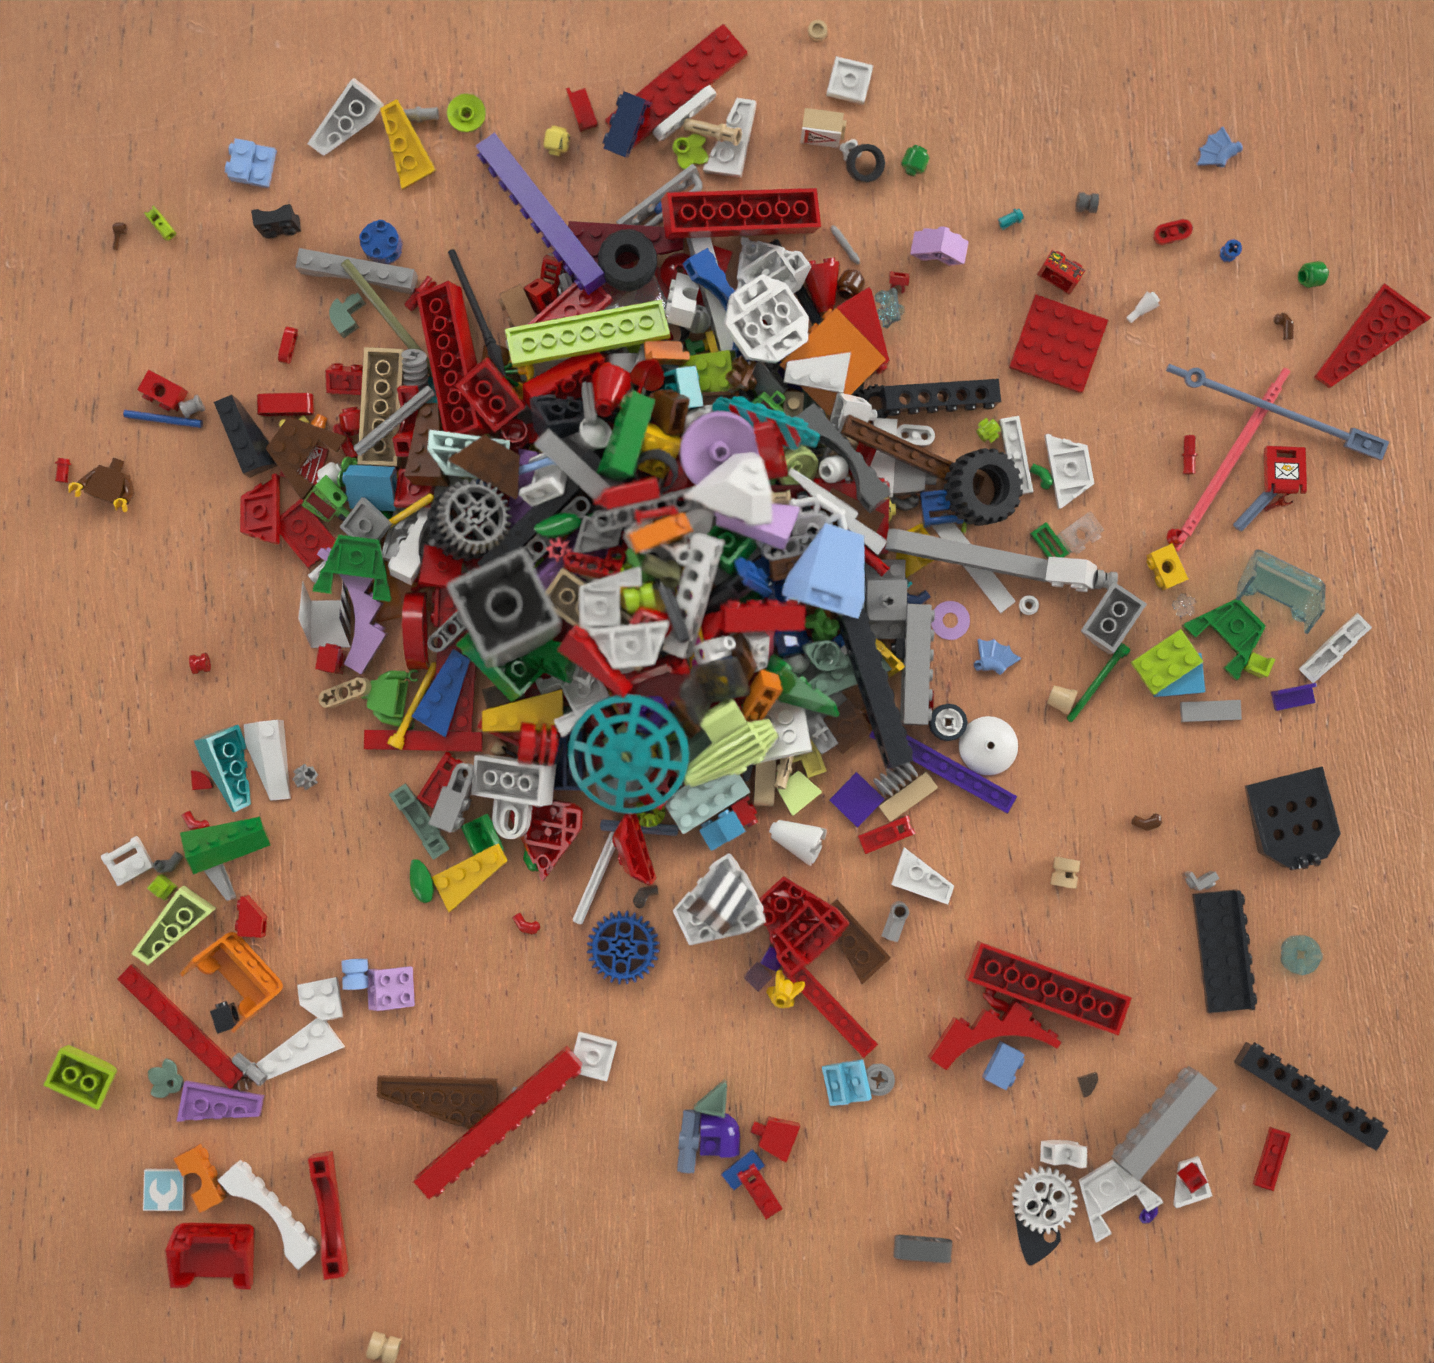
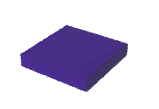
M857 772L829 799L857 828L885 800Z

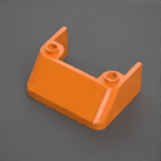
M228 932L194 957L180 973L183 977L195 967L206 975H211L218 970L244 998L238 1005V1012L242 1018L231 1030L233 1033L259 1013L283 988L281 980L242 937L237 936L235 932Z

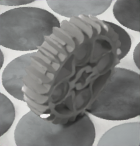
M467 479L463 481V486L460 482H457L456 488L451 486L449 488L450 493L446 491L443 494L445 498H441L439 501L442 505H439L437 510L442 513L437 514L436 518H440L442 521L438 522L437 526H444L440 533L446 532L448 535L445 537V540L451 538L452 542L450 545L453 546L457 543V550L464 546L465 553H468L470 548H472L473 554L477 553L478 548L481 553L485 552V547L490 551L493 549L492 545H499L498 540L505 539L502 534L505 535L509 532L504 528L511 526V523L506 521L512 517V515L506 514L511 508L504 507L508 500L502 501L500 498L503 496V493L497 495L496 491L498 488L496 487L491 490V483L483 486V480L478 485H476L475 479L471 481L470 485ZM469 492H478L485 496L476 502ZM457 497L464 498L465 505L459 504ZM485 501H491L493 509L486 507ZM450 506L459 515L452 523L449 520ZM496 510L499 515L498 526L489 518ZM478 514L477 518L470 520L472 515ZM455 524L462 526L463 533L455 530ZM483 528L490 530L491 537L484 535ZM472 531L479 541H469L463 537Z

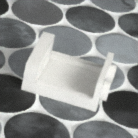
M541 453L530 458L528 463L547 458L548 456ZM554 464L537 469L534 472L532 484L521 488L519 495L532 507L563 494L567 474Z

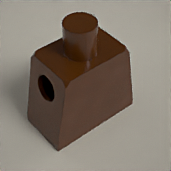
M670 389L651 393L649 398L654 399L655 403L650 418L666 435L682 434L690 398Z

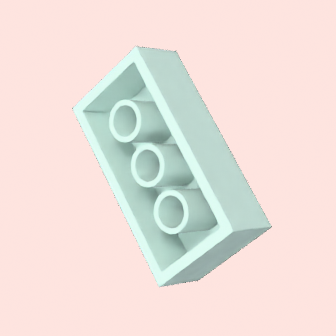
M734 773L733 775L730 774L691 787L689 784L675 792L665 806L681 832L685 834L750 793V790L740 774L736 775Z

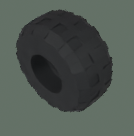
M622 229L611 233L602 242L598 253V266L604 272L606 282L615 289L626 292L639 290L648 284L655 274L657 254L653 243L645 234L633 229ZM632 252L638 256L639 262L634 268L623 269L616 263L617 257L621 253Z

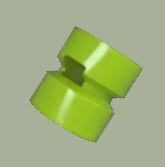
M651 583L639 586L638 590L635 587L623 589L629 615L635 614L639 607L657 609Z

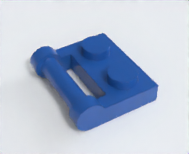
M947 490L920 493L924 528L947 523L963 524V519L957 518L956 514L930 518L929 512L950 510L949 506L951 504L945 498Z

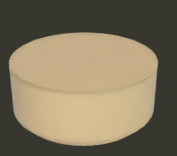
M814 20L810 23L808 27L810 39L817 42L825 39L827 25L823 21Z

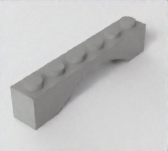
M299 248L295 267L301 274L316 277L352 279L341 266L343 261L349 259L368 283L408 294H413L414 288H416L418 275L414 269Z

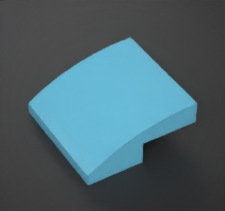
M863 1059L822 1066L830 1106L847 1105L851 1102L869 1101L872 1099Z

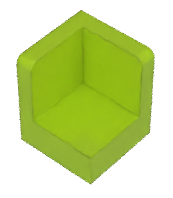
M1251 652L1243 671L1259 678L1268 677L1275 659L1272 657L1265 658Z

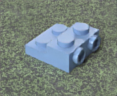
M235 138L234 144L230 143L229 145L231 159L230 162L225 164V173L231 181L269 188L277 151L275 148L256 145L252 141Z

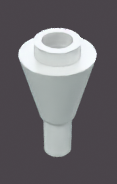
M1146 292L1135 310L1126 319L1132 323L1140 315L1159 307V297L1154 292Z

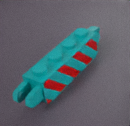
M734 396L731 400L718 397L712 405L714 412L725 411L736 414L746 420L753 429L756 423L775 420L778 425L782 446L796 450L800 445L816 447L820 434L808 428L809 423L804 422L799 417L792 418L787 416L780 410H770L763 404L748 402L746 398Z

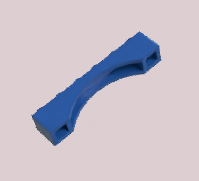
M706 248L688 258L682 265L691 280L709 290L719 300L725 311H727L729 297L735 291L728 284L725 273L717 265L714 254ZM733 341L732 350H735L736 358L742 356L747 362L750 361L744 357Z

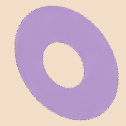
M945 601L934 609L935 619L931 625L938 636L943 639L954 640L966 633L969 628L970 617L962 604L955 601ZM947 613H954L958 617V624L953 628H947L943 624V617Z

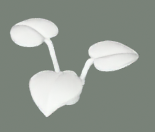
M699 508L685 513L693 531L683 537L684 544L678 543L673 545L672 548L666 544L662 545L663 548L671 552L673 557L671 561H677L684 566V564L691 560V551L687 549L689 547L687 537L691 540L694 534L707 535L711 529L714 516L713 511ZM642 520L641 524L635 523L626 530L624 534L625 541L632 550L634 548L627 535L653 524V522ZM649 549V550H646V551H642V552H639V553H641V554L649 553L652 549Z

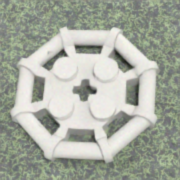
M820 494L808 498L791 499L789 506L800 508L792 530L793 536L807 533L812 534L811 531L808 532L810 526L818 529L816 534H813L816 536L825 523L833 525L832 522L836 520L839 528L848 530L844 509L835 506L821 497L822 495ZM815 505L814 510L802 511L801 509L803 506ZM820 506H822L823 508H825L833 514L831 516H827V514L824 511H819ZM808 538V542L800 544L809 546L813 540H809ZM793 541L787 542L785 546L789 552H792L795 548Z

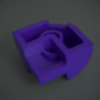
M701 1113L700 1155L720 1156V1158L738 1156L740 1154V1128L736 1120L726 1113L725 1118Z

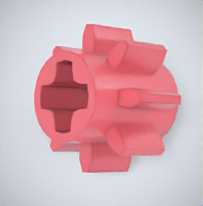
M562 536L558 537L557 541L553 538L549 540L552 545L546 547V550L550 552L549 558H556V562H559L561 557L564 559L565 554L572 551V548H569L568 545L570 541L562 540ZM560 546L562 549L558 552L556 549Z

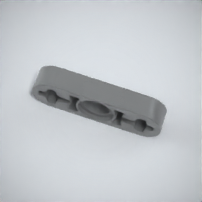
M807 533L789 537L788 542L793 541L795 544L794 550L787 552L786 549H780L781 551H773L772 556L767 553V550L770 549V546L773 548L777 547L764 543L761 547V554L769 560L801 555L808 546H800V543L808 542V538L813 540L815 535Z

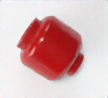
M357 406L342 409V413L339 414L341 429L345 433L349 432L350 436L359 434L361 409H358Z

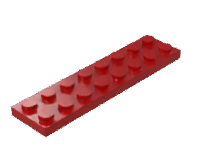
M724 23L635 94V96L645 99L652 104L650 108L646 107L643 115L645 120L643 125L640 124L638 136L633 148L652 134L654 129L705 87L711 86L748 55L747 50ZM612 114L605 119V123L609 128H611L609 122Z
M461 573L460 578L468 574ZM441 588L438 629L458 611L449 589ZM450 624L448 630L451 634H456L457 627L455 624ZM468 629L447 649L437 652L435 678L453 649L462 654L463 651L456 644L469 632ZM438 637L437 647L441 648L443 641ZM470 661L448 730L472 732L476 665L472 661Z

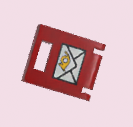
M1266 446L1264 448L1265 492H1271L1272 484H1274L1273 493L1297 494L1300 486V494H1306V447ZM1277 453L1293 454L1292 458L1277 457Z

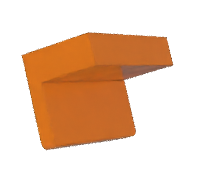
M658 340L644 342L645 359H655L660 365L683 366L690 360L689 352H683L682 342Z

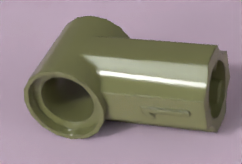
M647 554L641 564V570L660 578L664 586L675 588L680 583L682 565L677 561L665 562Z

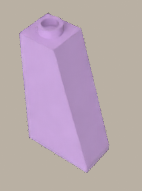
M772 503V524L756 526L748 525L742 519L735 516L731 518L715 511L714 516H717L716 525L784 550L796 523L800 508Z

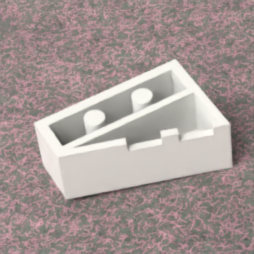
M850 353L789 361L786 363L783 383L843 393Z

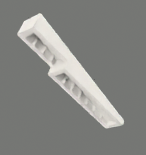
M790 467L788 473L813 496L820 494L822 495L821 497L840 509L843 508L847 527L852 532L864 535V543L877 555L887 543L886 539L855 519L858 515L857 510Z

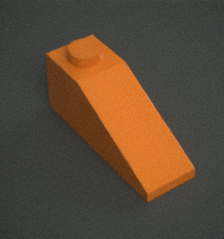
M683 512L629 533L627 536L635 552L639 553L678 541L693 531Z
M760 669L751 683L741 710L747 722L763 720L782 692L778 674Z

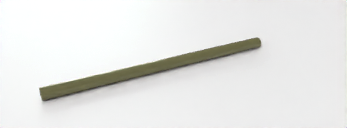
M349 259L343 261L341 266L407 348L422 351ZM427 357L426 361L428 374L433 379L430 361Z

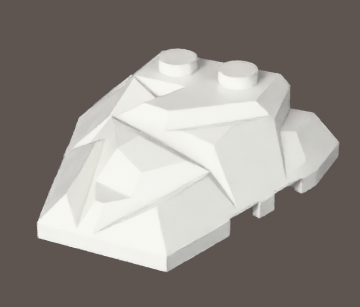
M730 853L714 862L709 867L710 871L704 878H700L697 881L698 885L693 891L688 892L673 909V913L689 945L749 933L765 923L764 907L747 874L740 868L738 862ZM720 863L753 892L733 926L724 935H721L686 911L700 895L709 881L708 877Z

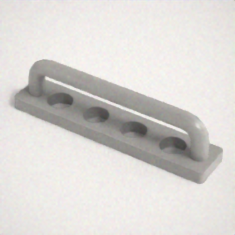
M694 164L690 165L616 223L639 225L655 213V206L661 202L664 194L668 191L682 192L694 183L695 187L689 192H701L703 185L697 168ZM662 212L644 226H657L663 221Z

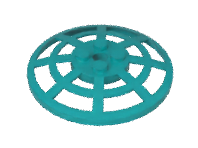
M627 694L624 698L620 695L604 698L584 712L571 733L568 757L574 779L582 791L595 803L616 812L642 813L664 804L679 789L689 764V748L683 728L668 709L650 698ZM614 703H632L630 715H617L606 719L600 710L602 707ZM645 705L665 717L669 723L659 730L650 721L639 717L640 706ZM594 714L599 725L589 736L587 744L576 741L581 726L589 716ZM629 721L627 732L615 734L610 726L616 722ZM637 723L648 728L653 735L645 740L642 736L636 734ZM603 730L609 741L604 748L593 746L596 736ZM673 730H675L681 745L682 762L669 760V748L664 737ZM658 741L662 748L663 760L652 758L650 746ZM574 749L585 752L586 766L591 775L582 781L575 767ZM630 752L633 757L632 760L625 761L622 758V753ZM591 754L602 756L605 767L595 772ZM649 766L661 768L658 777L653 783H650L644 775ZM668 769L680 770L674 786L662 797L655 788L662 782ZM608 774L619 779L617 790L605 784L601 779ZM636 779L644 787L638 791H625L627 781ZM596 782L606 792L616 795L615 806L598 799L587 787ZM649 793L655 800L654 803L647 806L623 808L624 797H639Z

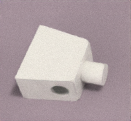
M837 392L830 422L836 424L839 433H841L846 416L849 414L867 423L877 419V411L872 409V405L865 399Z

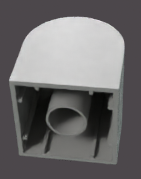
M523 548L447 584L450 595L487 668L496 667L522 657L546 644L561 631V622Z

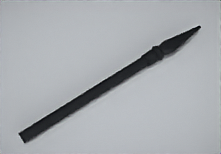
M451 249L448 251L449 257L481 329L485 346L488 350V356L505 377L506 373L501 348L496 344V340L487 326L456 251Z

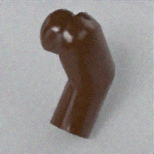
M1155 813L1151 818L1145 820L1135 815L1131 824L1149 831L1162 824V817Z

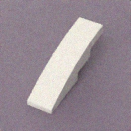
M1356 613L1299 670L1314 683L1341 660L1343 655L1358 643L1357 641L1372 627Z

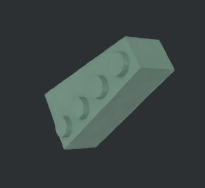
M882 657L883 669L888 673L892 669ZM850 662L847 668L823 671L808 682L813 690L818 688L827 697L858 685Z

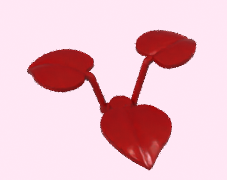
M645 359L638 362L632 368L631 382L640 385L637 393L641 394L643 387L648 391H655L664 382V372L657 360ZM620 403L618 405L619 410L622 408ZM652 420L651 424L657 426V424Z

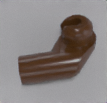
M1283 312L1274 316L1275 324H1281L1284 327L1283 339H1293L1294 322Z

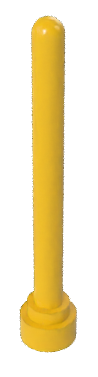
M428 494L390 518L391 527L432 502L434 496Z
M436 662L431 663L397 733H394L393 737L390 736L387 744L402 750L405 744L403 742L405 738L403 737L413 719L412 715L422 701L436 673Z

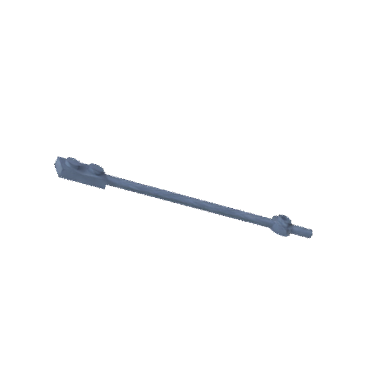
M1168 364L1166 368L1167 372L1183 377L1185 384L1190 388H1197L1203 385L1346 440L1343 447L1374 459L1382 460L1388 447L1389 441L1356 428H1350L1348 433L1206 378L1204 371L1200 368H1192L1187 371ZM1192 375H1195L1197 378L1195 382L1191 380Z

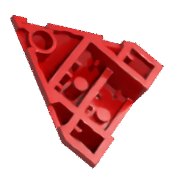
M553 799L551 805H532L530 827L520 838L532 863L537 864L540 872L539 877L542 882L582 829L583 809L575 803ZM511 810L510 818L514 824L515 813L513 810Z

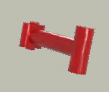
M670 505L666 508L644 512L636 509L634 513L637 524H641L642 520L668 515L676 516L678 510L674 505Z

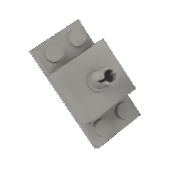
M880 559L890 567L882 577L865 562L864 610L869 615L871 631L874 632L877 639L904 638V620H907L905 560Z

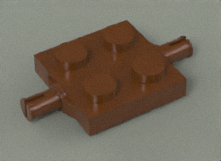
M849 699L837 707L840 714L838 717L827 715L823 719L838 742L836 747L842 754L872 731V727L865 717L867 714L865 706L859 709Z

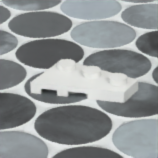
M903 847L891 885L948 904L954 885Z

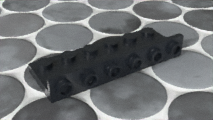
M1233 889L1192 894L1206 1012L1255 1010L1257 996L1253 992L1255 978L1250 968L1252 956L1248 952L1250 938L1245 928L1248 921L1243 911V905H1245L1243 893H1241V890Z

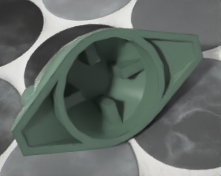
M816 641L804 644L802 647L810 661L820 670L847 668L850 661L831 641Z

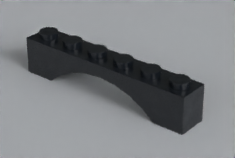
M738 571L710 592L703 619L707 614L720 612L721 604H727V601H738L753 590L743 583L745 579L740 576ZM662 641L659 653L662 657H665L669 652L662 650L664 645Z

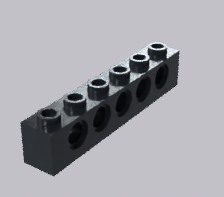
M999 379L884 386L880 390L882 413H889V416H897L901 412H908L909 415L919 414L920 411L937 413L939 410L946 409V412H955L959 408H965V411L976 410V407L990 410L994 409L1001 402ZM975 392H979L982 395V400L976 397ZM956 393H960L963 396V401L957 398ZM938 394L944 397V402L938 400ZM919 395H922L925 398V403H921L919 401ZM900 396L906 399V405L900 402Z

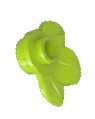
M692 134L688 138L680 137L674 141L673 151L678 156V164L683 170L692 164L708 162V155L702 148L706 141L705 137L699 134ZM684 145L686 149L680 150L679 147Z

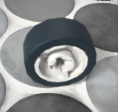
M948 703L940 705L932 711L929 728L938 739L951 741L958 739L964 734L968 721L966 714L960 707ZM945 719L951 720L950 726H945Z

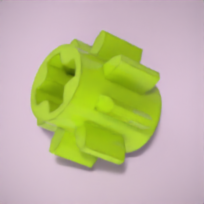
M987 418L979 422V428L976 430L983 442L989 440L990 443L999 437L998 432L1001 431L1000 426L994 419L988 421Z

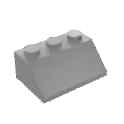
M1113 582L1081 629V632L1094 645L1107 654L1115 653L1147 603Z

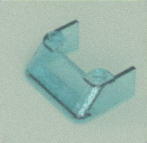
M1257 549L1250 557L1237 584L1236 600L1240 601L1243 595L1252 596L1256 592L1266 595L1290 607L1292 617L1298 622H1304V633L1308 634L1325 611L1326 585L1318 577L1265 551Z

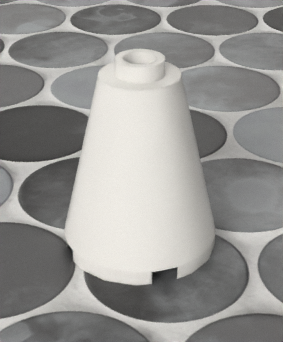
M778 820L777 823L773 822L769 833L772 834L771 838L811 866L821 851V839L825 840L827 830L822 827Z

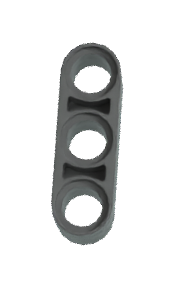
M895 1235L893 1257L901 1260L950 1263L953 1241L937 1237Z

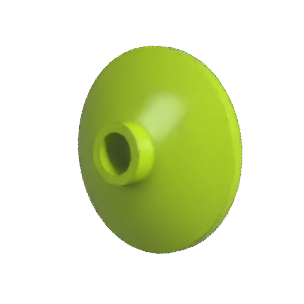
M460 94L449 103L447 117L450 124L456 130L472 132L483 124L486 117V109L483 102L477 96ZM466 113L471 114L469 118L464 117Z

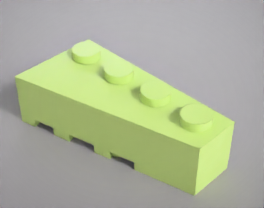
M182 886L131 954L149 965L214 911L216 907L186 886Z

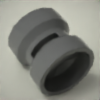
M1078 192L1076 212H1083L1085 210L1089 211V213H1096L1099 205V194L1092 193L1087 195L1085 192Z

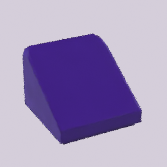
M769 945L760 963L777 972L781 964L777 960V953L773 946Z

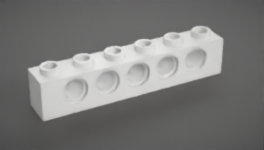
M694 534L690 540L689 550L691 551L692 558L687 564H684V572L680 578L678 594L675 597L690 635V640L687 643H679L673 628L668 637L663 639L664 645L662 650L681 658L692 656V648L696 644L724 541L706 534Z

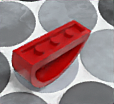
M406 592L404 596L402 636L405 662L408 670L429 669L427 592Z

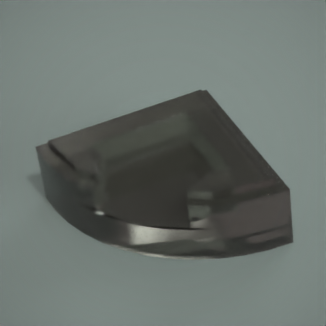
M1097 1072L1077 1077L1084 1098L1091 1095L1098 1082Z

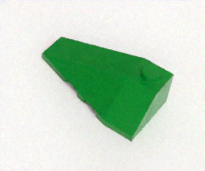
M774 654L770 657L766 671L778 674L782 692L777 698L778 701L834 717L840 715L836 703L818 688L813 690L805 677H797L792 672L793 667Z

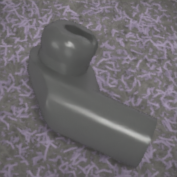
M175 851L169 860H156L153 863V868L159 873L172 872L182 860L183 855Z

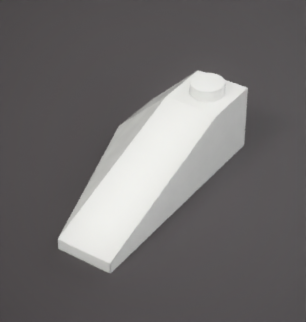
M355 78L351 79L308 144L323 156L371 123L384 104Z
M284 720L244 724L246 747L270 801L291 799Z

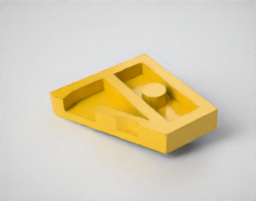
M876 638L877 650L880 651L882 657L892 669L888 672V677L890 678L903 669L905 665L886 648L883 642Z

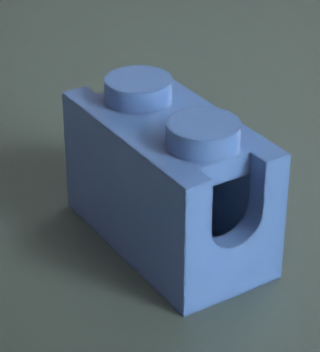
M999 1041L982 1077L1007 1090L1008 1086L1011 1087L1015 1081L1016 1076L1014 1074L1017 1068L1020 1069L1024 1063V1054L1010 1045Z

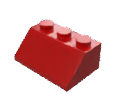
M488 357L471 369L455 385L494 432L526 407V402Z

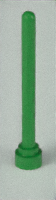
M1121 642L1113 656L1067 716L1068 722H1073L1120 658L1127 657L1131 651L1129 647Z

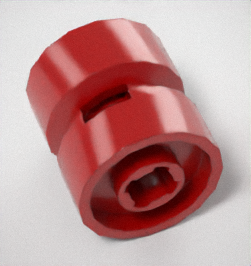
M511 419L502 427V440H509V449L515 453H518L519 449H525L527 446V426L519 419Z

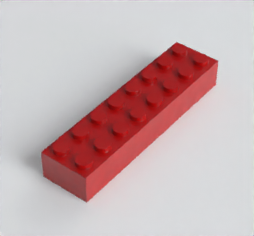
M817 188L668 192L661 199L665 239L809 234L821 228Z
M446 281L416 295L443 431L480 437L490 433L491 428L455 386L477 365L463 292L460 286Z
M978 940L964 977L973 983L1118 1036L1132 1000L1131 997Z

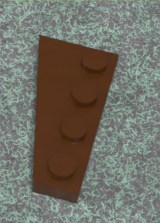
M836 899L831 905L836 907L850 923L837 940L861 984H864L891 957Z

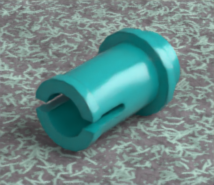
M1013 209V212L998 219L999 226L1004 230L1017 222L1021 223L1024 215L1020 209Z

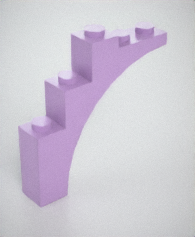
M321 548L317 555L327 561L331 548ZM339 574L349 591L355 614L354 639L344 664L363 674L388 635L384 631L386 629L384 626L377 622L372 624L383 602L373 600V592L367 593L375 580L374 578Z

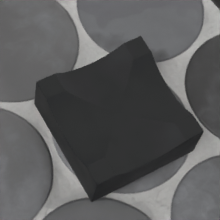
M290 204L283 205L274 211L251 210L253 226L267 239L276 238L277 235L291 236L295 235L296 232H301L299 215H295Z

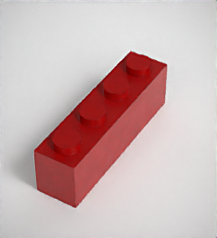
M788 599L786 603H779V600H767V603L749 600L747 604H740L739 601H727V604H721L720 628L724 632L804 630L805 606L796 599Z

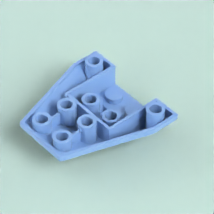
M825 523L788 574L781 595L859 618L865 600L864 535Z

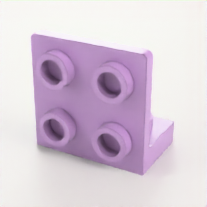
M411 966L383 970L368 969L369 987L367 990L368 1008L370 1010L381 1011L415 1005L413 968Z

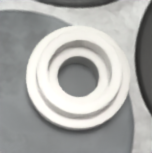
M1025 596L1019 602V609L1025 615H1032L1039 608V602L1034 596ZM1026 602L1032 604L1031 609L1025 607Z

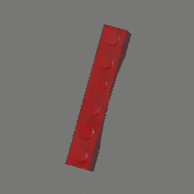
M333 1151L313 1153L308 1158V1164L320 1216L324 1280L342 1278L347 1274L349 1268Z

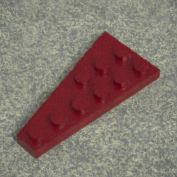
M568 222L570 230L597 264L602 242L611 233L622 229H633L645 234L653 243L657 255L684 250L685 238L665 239L664 227ZM624 252L617 257L616 263L618 266H622L639 260V258L632 252Z

